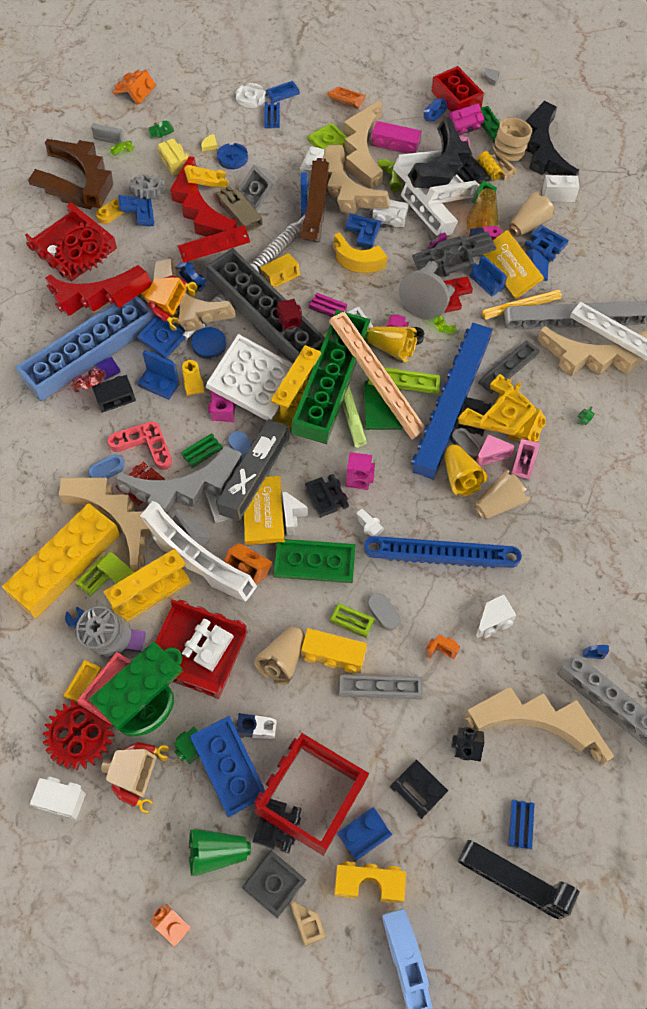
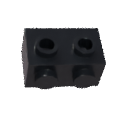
M127 375L117 376L114 379L99 382L92 386L101 413L136 401Z

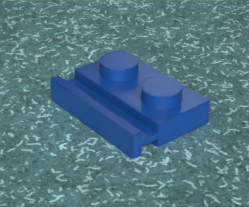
M373 807L337 832V835L356 862L390 838L392 833Z

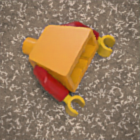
M170 275L165 278L154 279L150 288L142 292V296L149 304V309L164 322H169L170 329L176 331L177 328L172 323L180 325L179 319L169 316L174 315L186 290L188 295L195 296L197 285L194 282L187 284L185 280Z

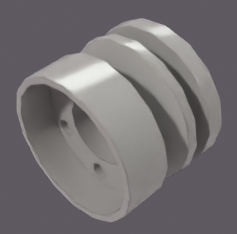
M95 606L88 609L81 615L77 623L76 634L79 642L88 649L105 657H113L116 652L121 653L127 648L131 640L130 624L125 618L104 606Z

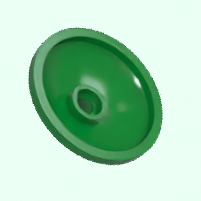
M167 686L119 731L126 736L137 737L151 733L160 727L170 715L174 705V694L171 688Z

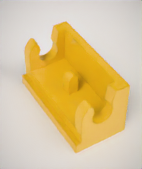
M289 253L260 267V271L265 275L264 278L272 286L278 287L300 276L298 262Z

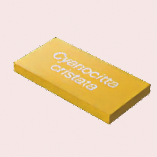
M508 230L493 240L496 250L483 254L507 276L505 286L515 299L544 280L542 274Z
M281 476L266 477L244 513L246 545L285 542Z

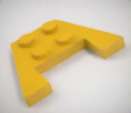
M499 374L490 383V389L502 394L501 398L485 415L467 408L458 417V423L515 435L536 412V407L523 394H519L511 383H507L503 375Z

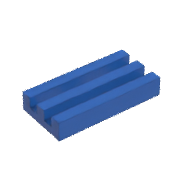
M294 81L266 89L267 96L274 103L300 94Z
M265 102L264 128H280V102H277V105H274V102H271V105ZM268 109H271L270 124H268ZM274 109H277V124H274Z
M511 801L508 846L532 849L535 803ZM520 807L518 842H514L516 809ZM525 808H528L527 842L525 844Z

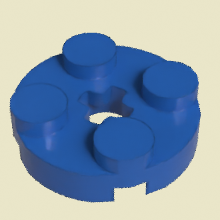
M180 262L175 267L180 269L178 273L188 284L190 282L196 283L197 291L200 292L205 287L207 280L201 274L198 275L194 271L195 267L190 262Z

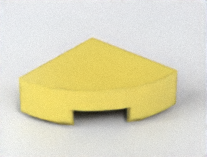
M214 134L207 136L203 140L202 152L218 149Z

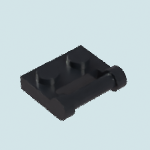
M417 759L390 786L394 792L397 791L418 812L417 815L421 819L449 791ZM405 781L427 802L425 806L402 785Z

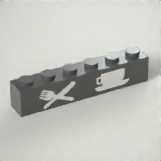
M267 420L266 424L261 427L259 435L252 441L248 453L244 454L239 467H236L233 477L226 483L225 490L216 500L219 515L237 521L241 520L290 438L288 425Z

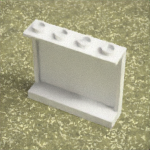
M442 150L402 154L396 159L393 170L427 205L473 198L479 186L476 181L463 182L456 175L448 185L413 188L408 174L414 164L433 161L441 156Z

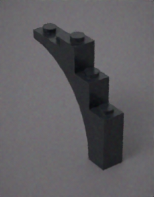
M544 100L525 121L532 128V134L526 149L527 152L533 154L529 169L541 175L547 172L551 175L578 176L580 170L562 158L550 140L549 126L555 119L557 106Z
M444 117L437 128L442 144L441 156L426 163H415L409 172L408 177L413 188L448 185L472 155L467 142L461 141L450 117Z

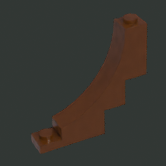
M317 158L316 161L312 160L309 197L302 231L300 232V238L304 241L321 242L330 163L326 162L324 158Z

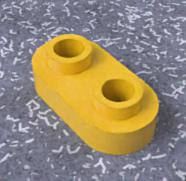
M113 199L96 211L97 221L101 224H108L122 215L124 211H119L118 199Z

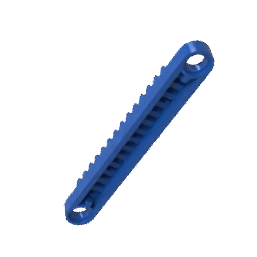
M379 536L367 538L364 544V552L367 556L388 559L389 561L404 560L405 562L412 561L413 563L419 561L420 563L428 562V564L435 562L436 564L443 563L447 565L449 563L451 565L459 564V566L467 565L468 567L474 565L475 567L482 566L483 568L488 566L491 568H514L518 566L522 558L521 551L518 548L504 545ZM371 543H376L379 545V549L371 551L368 546ZM513 553L517 559L509 561L506 558V554Z

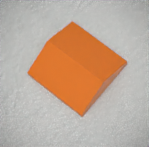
M340 86L327 93L331 100L358 109L366 98L364 94Z

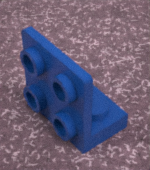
M144 350L142 354L146 371L137 382L138 387L169 400L180 385L176 364L170 359H164L154 352L150 353Z

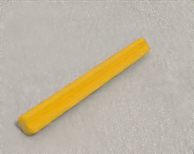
M559 289L484 309L481 314L483 319L486 320L504 315V310L511 306L540 305L561 299L562 293Z

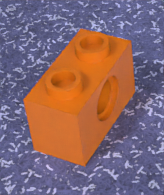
M241 543L229 548L224 559L225 563L250 575L255 584L266 578L272 561Z

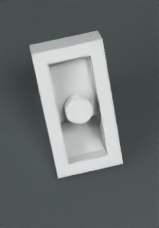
M283 492L287 535H294V527H298L297 517L307 516L308 508L287 492Z

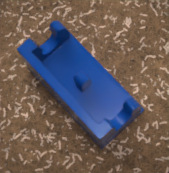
M485 256L480 258L479 265L473 264L469 275L490 296H494L503 290L507 280V276Z

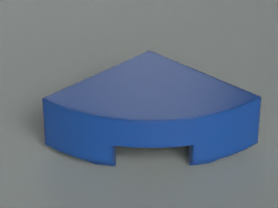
M609 645L587 647L583 650V657L604 659L609 653Z

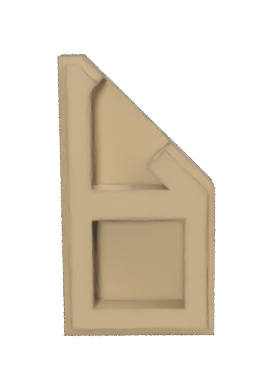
M294 901L290 902L304 947L325 939L326 935L319 914Z

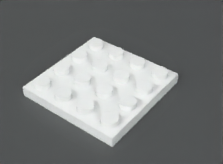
M238 334L208 380L205 388L266 421L272 420L279 405L272 403L271 399L293 364Z

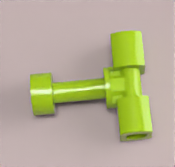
M378 159V166L383 172H388L392 175V179L389 181L390 190L394 192L400 191L403 187L402 180L398 178V174L393 170L396 161L389 162V159Z

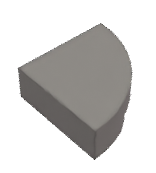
M485 68V78L489 80L490 84L495 85L500 71Z

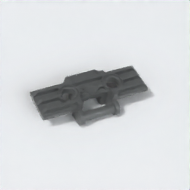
M487 231L467 238L458 236L439 242L435 248L412 255V258L418 270L425 267L429 261H435L438 268L442 267V271L445 277H447L449 274L463 269H472L474 264L473 257L494 251L496 246ZM467 245H473L474 248H473V249H467L466 246H467ZM440 255L441 259H435L434 256ZM460 256L463 263L448 267L449 260Z

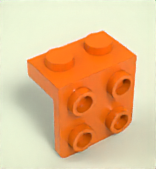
M136 70L134 73H126L123 76V80L115 84V89L112 92L115 95L128 91L137 105L147 97L156 87V84L147 70Z

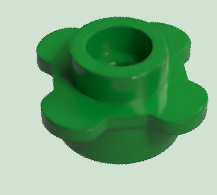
M592 406L588 410L584 408L578 415L580 420L577 424L582 422L587 425L595 415L591 411L593 409Z

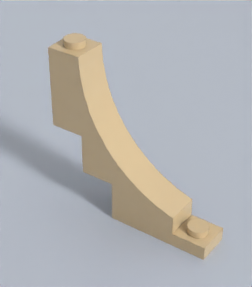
M379 100L344 122V134L348 137L345 139V152L348 154L346 156L345 169L369 189L379 186L383 178V170L374 162L367 146L376 121L382 116L383 104Z
M509 687L468 709L465 714L467 726L477 731H484L502 725H527L549 731L561 737L579 752L590 747L593 758L599 761L601 765L606 764L615 757L578 700L555 711L543 693L522 705L513 689Z

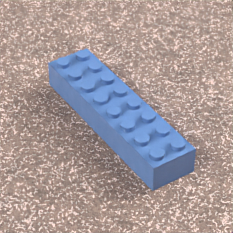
M138 296L120 308L112 304L17 365L16 370L27 387L40 401H43L96 366L97 363L105 360L137 339L138 335L155 318L154 313Z

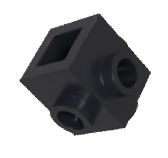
M458 727L457 735H453L451 748H455V757L465 761L481 762L485 743L484 732L470 727Z

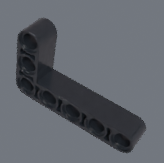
M467 840L458 859V862L464 867L558 920L571 915L580 893L577 888L563 881L552 886L471 840Z

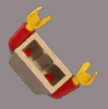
M136 742L125 747L124 750H117L112 761L105 760L103 762L101 770L107 774L106 781L112 784L111 790L119 800L133 807L137 805L143 813L147 814L150 812L143 810V804L149 802L153 805V803L149 799L140 800L139 798L144 797L156 757L160 761L168 760V756H162L160 752H169V748L166 745L155 748V745Z

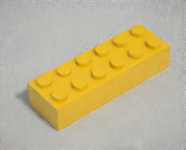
M88 503L26 562L2 588L11 599L37 619L120 536L117 525Z

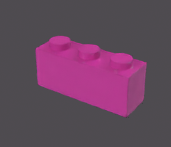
M376 121L372 131L371 146L407 154L417 153L421 142L422 130Z

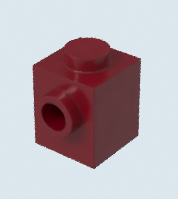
M295 299L283 300L277 303L276 313L284 330L301 326L302 309L300 305H297Z

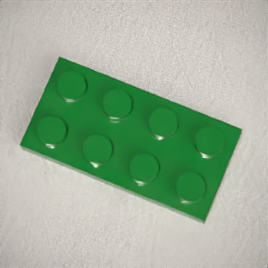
M285 539V542H277L274 577L353 583L356 544Z
M153 641L91 696L89 700L119 731L176 679L183 670Z

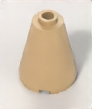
M534 191L530 194L509 224L510 232L513 235L521 236L555 217V214H553L555 208L547 196H540L539 191Z
M510 470L503 472L475 503L476 508L474 510L480 518L489 519L530 501V497H526L524 494L527 491L514 473L509 475Z
M289 627L256 656L254 666L264 678L268 680L271 677L275 679L274 683L278 685L289 684L305 636L303 631L298 627Z

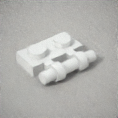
M203 619L201 624H198L194 629L196 632L190 641L187 640L184 645L185 649L182 655L189 658L192 652L197 653L194 662L213 672L234 636L216 625L210 632L207 628L211 622ZM201 637H206L207 639L204 642L203 646H197Z

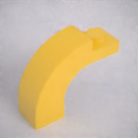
M340 232L334 234L332 245L336 251V261L344 268L357 273H374L387 268V255L380 246L369 250H357L346 242Z

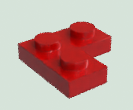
M468 276L444 281L446 285H452L455 289L444 311L445 313L461 310L462 304L459 296L472 294L473 288Z

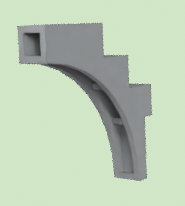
M224 446L218 456L207 466L195 473L170 480H146L120 472L117 477V486L122 492L131 493L143 502L147 501L148 506L152 501L158 503L165 513L168 514L175 500H178L182 505L194 507L205 489L210 495H222L226 483L231 480L236 467H239L241 463L242 453Z

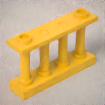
M306 345L303 347L271 399L272 403L280 406L272 421L288 425L290 430L313 367L321 355V351Z
M174 548L103 592L111 603L113 612L125 618L128 622L189 585L191 581L182 569V567L186 566L185 562Z

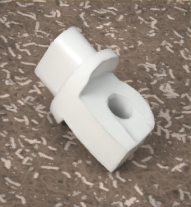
M363 509L356 513L357 520L364 527L366 535L369 534L371 537L378 536L383 532L384 528L379 524L380 520L378 518H372Z

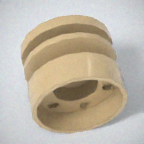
M518 118L502 120L493 145L494 153L508 161L522 159L532 134L531 126Z

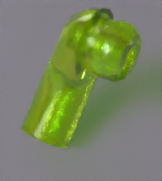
M128 140L118 143L110 151L115 156L124 149L131 152L135 147Z
M442 315L434 318V324L439 332L455 334L456 325L447 324Z

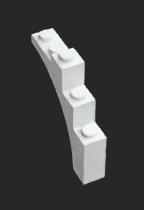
M152 501L140 515L141 519L153 533V539L160 549L168 553L175 548L185 562L186 569L204 576L212 588L244 602L249 599L257 588L250 575L225 563L187 535L165 513L158 503Z

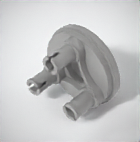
M429 261L420 270L407 274L399 286V296L405 308L413 315L423 319L439 317L446 310L450 297L455 292L452 285H446L438 275L434 274V271L438 268L435 261Z

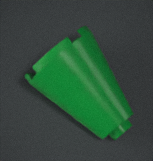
M198 828L190 829L189 866L191 876H199L246 861L247 856L251 855V843L246 840V837Z

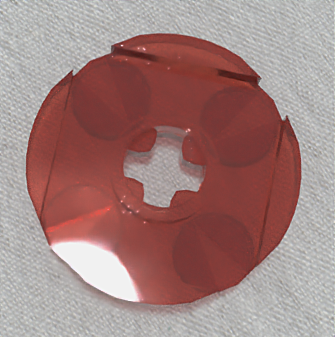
M95 367L88 371V375L84 377L79 375L73 378L71 386L74 392H79L78 388L82 387L83 390H86L100 383L102 376L107 378L105 370Z

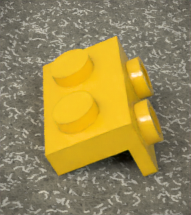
M536 409L532 417L515 435L508 434L510 441L525 439L537 442L539 440L540 433L546 425V418L541 409Z

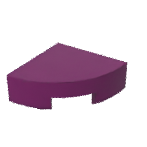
M446 233L439 234L433 243L431 241L428 249L435 248L437 243L447 240Z

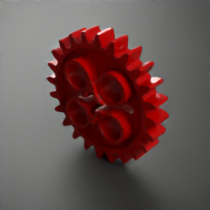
M81 222L79 227L75 224L74 229L69 227V232L63 231L65 236H59L61 241L57 242L59 247L55 248L58 252L56 255L59 258L58 260L69 268L71 272L75 270L78 273L81 269L85 273L86 268L92 271V266L98 268L97 263L103 264L101 259H107L105 253H110L108 249L111 247L110 239L101 226L98 227L96 223L91 225L88 222L85 226Z
M71 700L70 707L63 704L62 711L55 709L57 716H49L52 723L45 724L49 731L43 732V735L48 738L43 741V744L49 746L45 751L48 754L52 753L50 758L53 761L57 760L59 766L65 762V768L68 770L72 764L75 770H78L80 764L84 769H87L88 762L95 766L94 759L96 757L103 760L101 753L109 752L106 745H113V742L108 738L115 736L114 732L110 731L114 726L81 705H76L73 700ZM79 716H85L83 722L76 723V719ZM67 730L68 735L60 739V733ZM99 730L95 738H89L92 731ZM78 731L82 733L80 737L76 735ZM78 745H82V750L77 754H73V749Z

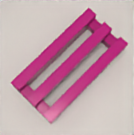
M316 292L315 298L313 297L312 302L309 304V309L334 317L336 309L345 312L347 304Z

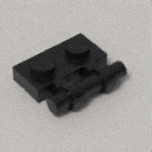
M334 474L327 477L329 482L326 483L323 477L305 483V488L319 518L337 512L336 504H341L343 509L349 507L348 497L346 493H343L341 483ZM329 490H334L336 496L332 497Z
M270 799L266 806L268 809L292 824L300 825L302 808L293 806L292 813L289 814L285 812L287 803ZM259 817L252 842L274 849L278 840L283 842L281 851L289 854L291 845L295 843V838L287 833H280L279 828Z

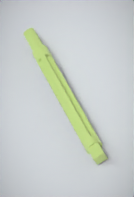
M349 385L342 405L354 445L358 448L366 445L367 441Z

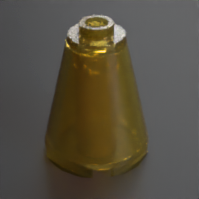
M487 188L480 192L467 216V227L469 230L499 225L497 194L494 190Z

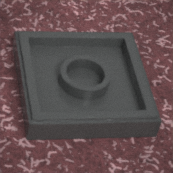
M271 850L242 889L278 919L304 885L306 879Z

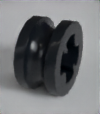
M413 327L417 330V333L414 332L416 334L414 337L417 338L416 345L421 344L424 340V330L420 327Z

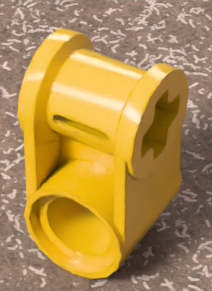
M194 360L185 361L182 365L186 395L205 393L197 362Z

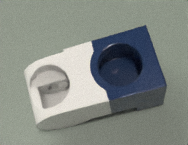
M239 713L236 730L240 738L275 739L277 720L269 717Z

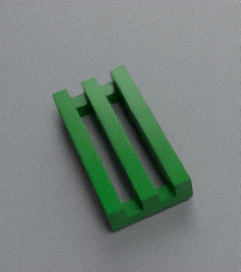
M211 433L183 450L181 454L191 468L222 450L223 447Z

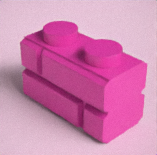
M479 104L450 112L447 116L450 117L458 135L465 134L469 129H472V131L479 129L485 120Z

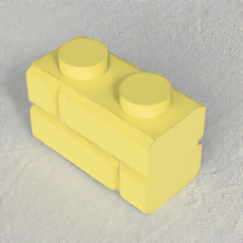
M175 139L158 144L160 158L173 176L178 175L189 157L188 154L183 153L182 145L180 143L177 144Z

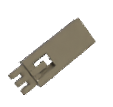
M228 186L226 190L222 189L221 193L219 191L215 193L221 206L234 220H237L239 227L246 225L247 232H250L263 225L260 214L237 188L232 189Z

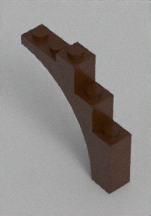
M47 139L45 145L48 156L69 162L78 168L86 178V185L82 192L85 206L101 208L114 183L112 172L105 170L103 157L96 155L94 142L79 140L76 144Z

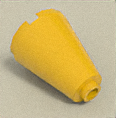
M372 327L368 330L366 338L368 343L401 362H408V356L412 357L416 348L417 338L414 337V332L417 333V330L413 327Z
M450 445L446 448L444 459L453 493L455 495L468 496L481 489L480 485L483 482H487L488 476L485 470L459 445Z

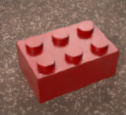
M459 66L433 76L431 92L438 99L443 98L446 100L447 109L450 112L475 104H479L480 108L482 107L484 92Z

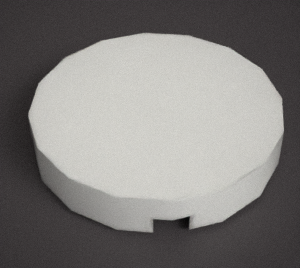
M247 83V86L241 85L236 91L238 104L245 108H256L262 105L266 99L263 87L255 83Z

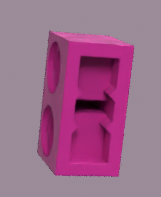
M210 391L212 403L208 404V413L211 414L212 421L234 422L236 404Z
M349 452L346 487L369 489V483H373L375 470V463H372V455Z

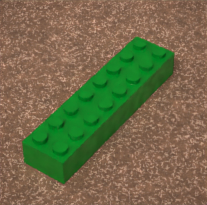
M336 309V312H335L334 316H336V315H338V314H340V313H342V312H344V311H340V310H337V309ZM345 312L360 335L366 340L370 319ZM331 324L320 350L321 355L313 367L293 418L291 431L293 435L326 445L357 364L356 358Z

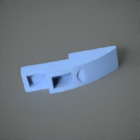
M405 909L383 914L382 919L393 963L397 968L406 1008L433 1009L428 991L427 975Z

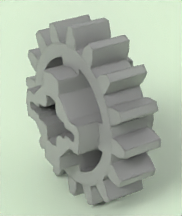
M139 175V177H134L129 182L131 194H134L135 197L140 196L141 199L143 197L154 199L155 196L160 197V194H164L165 191L163 180L154 175Z

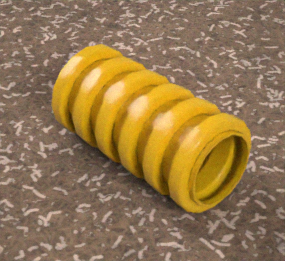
M488 151L482 152L478 156L477 162L488 173L492 181L499 179L503 174V170Z

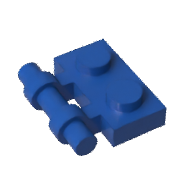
M540 225L532 233L531 239L534 242L527 240L525 246L529 250L535 249L539 251L546 259L554 261L556 255L552 252L559 255L567 246L569 240Z

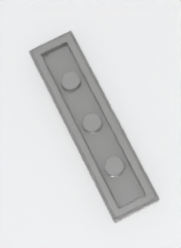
M339 674L338 697L422 699V677Z

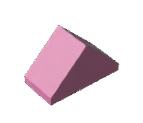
M488 435L478 455L477 463L480 466L510 458L512 457L514 446Z
M521 439L511 474L514 473L517 477L530 480L540 443Z

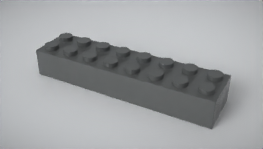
M234 248L206 265V278L292 363L295 362L305 345L318 351L321 350L325 337L303 315L301 326L287 330L283 329L276 312L277 303L286 299Z

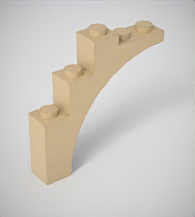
M343 145L327 146L323 156L326 162L330 163L327 187L330 197L338 198L337 201L341 212L356 213L358 208L390 207L388 191L363 187L346 175L344 172L346 156Z
M172 259L156 262L154 279L165 278L170 275L178 277V269L175 268L176 265ZM185 293L174 315L171 317H179L180 324L188 332L202 329L203 323L235 318L236 311L229 301L207 302L195 299Z
M546 326L540 330L537 339L542 346L546 347L555 357L560 359L558 366L570 376H573L585 365L591 371L600 375L612 364L627 375L645 360L618 344H584L556 334ZM646 331L640 334L647 339Z
M61 478L59 496L63 504L85 507L89 503L113 521L127 540L131 569L134 572L140 570L141 566L145 565V555L142 553L143 548H146V538H152V532L140 517L143 512H134V502H131L129 495H113V487L109 484L107 478Z

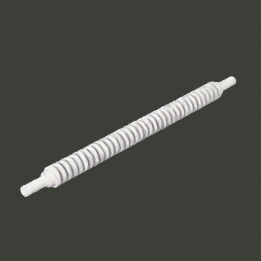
M305 215L297 223H291L250 263L258 273L261 272V266L271 262L300 234ZM220 292L211 302L229 300ZM203 323L202 328H204L208 323ZM196 330L185 331L182 334L185 336L184 339L187 340Z

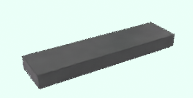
M526 340L479 380V384L492 394L495 391L490 389V383L499 374L505 377L504 380L507 381V378L510 379L534 359L540 350Z

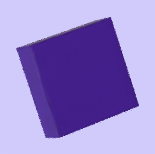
M112 356L96 364L97 369L105 380L121 372Z

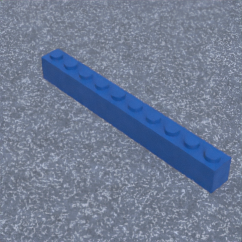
M472 323L470 329H466L464 335L465 342L461 341L458 350L460 354L455 355L453 361L455 366L453 369L450 368L448 372V383L444 382L441 390L443 395L442 397L438 396L435 405L437 409L431 413L429 419L431 424L426 425L423 434L425 438L424 440L420 439L418 444V455L414 454L411 465H414L413 473L434 480L444 456V451L448 446L466 397L489 344L493 328Z

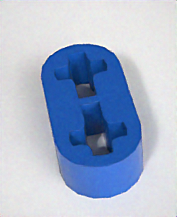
M440 98L430 103L424 110V119L426 121H436L447 109L446 100Z

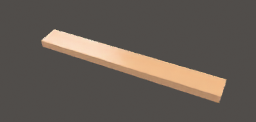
M342 312L332 317L329 322L356 358L358 364L409 437L413 440L424 433V424L346 313Z

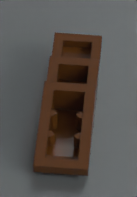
M35 169L28 179L29 185L43 188L46 194L60 197L63 203L70 204L72 202L75 206L89 210L92 209V207L85 206L82 194L84 188L68 180Z

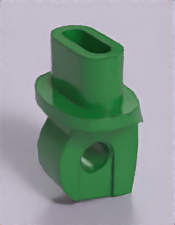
M161 121L159 124L154 123V126L149 127L151 138L156 136L161 138L174 132V128L169 121Z

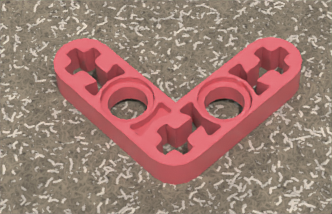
M147 422L113 433L108 437V445L114 452L148 443L158 469L166 470L172 464L166 442L156 422ZM150 429H153V430H154V432H155V436H154V437H152V434H151V432H150ZM134 433L139 434L136 440L129 438ZM156 442L162 443V447L159 449H154L152 446ZM163 454V457L166 461L164 463H162L160 460L159 455Z

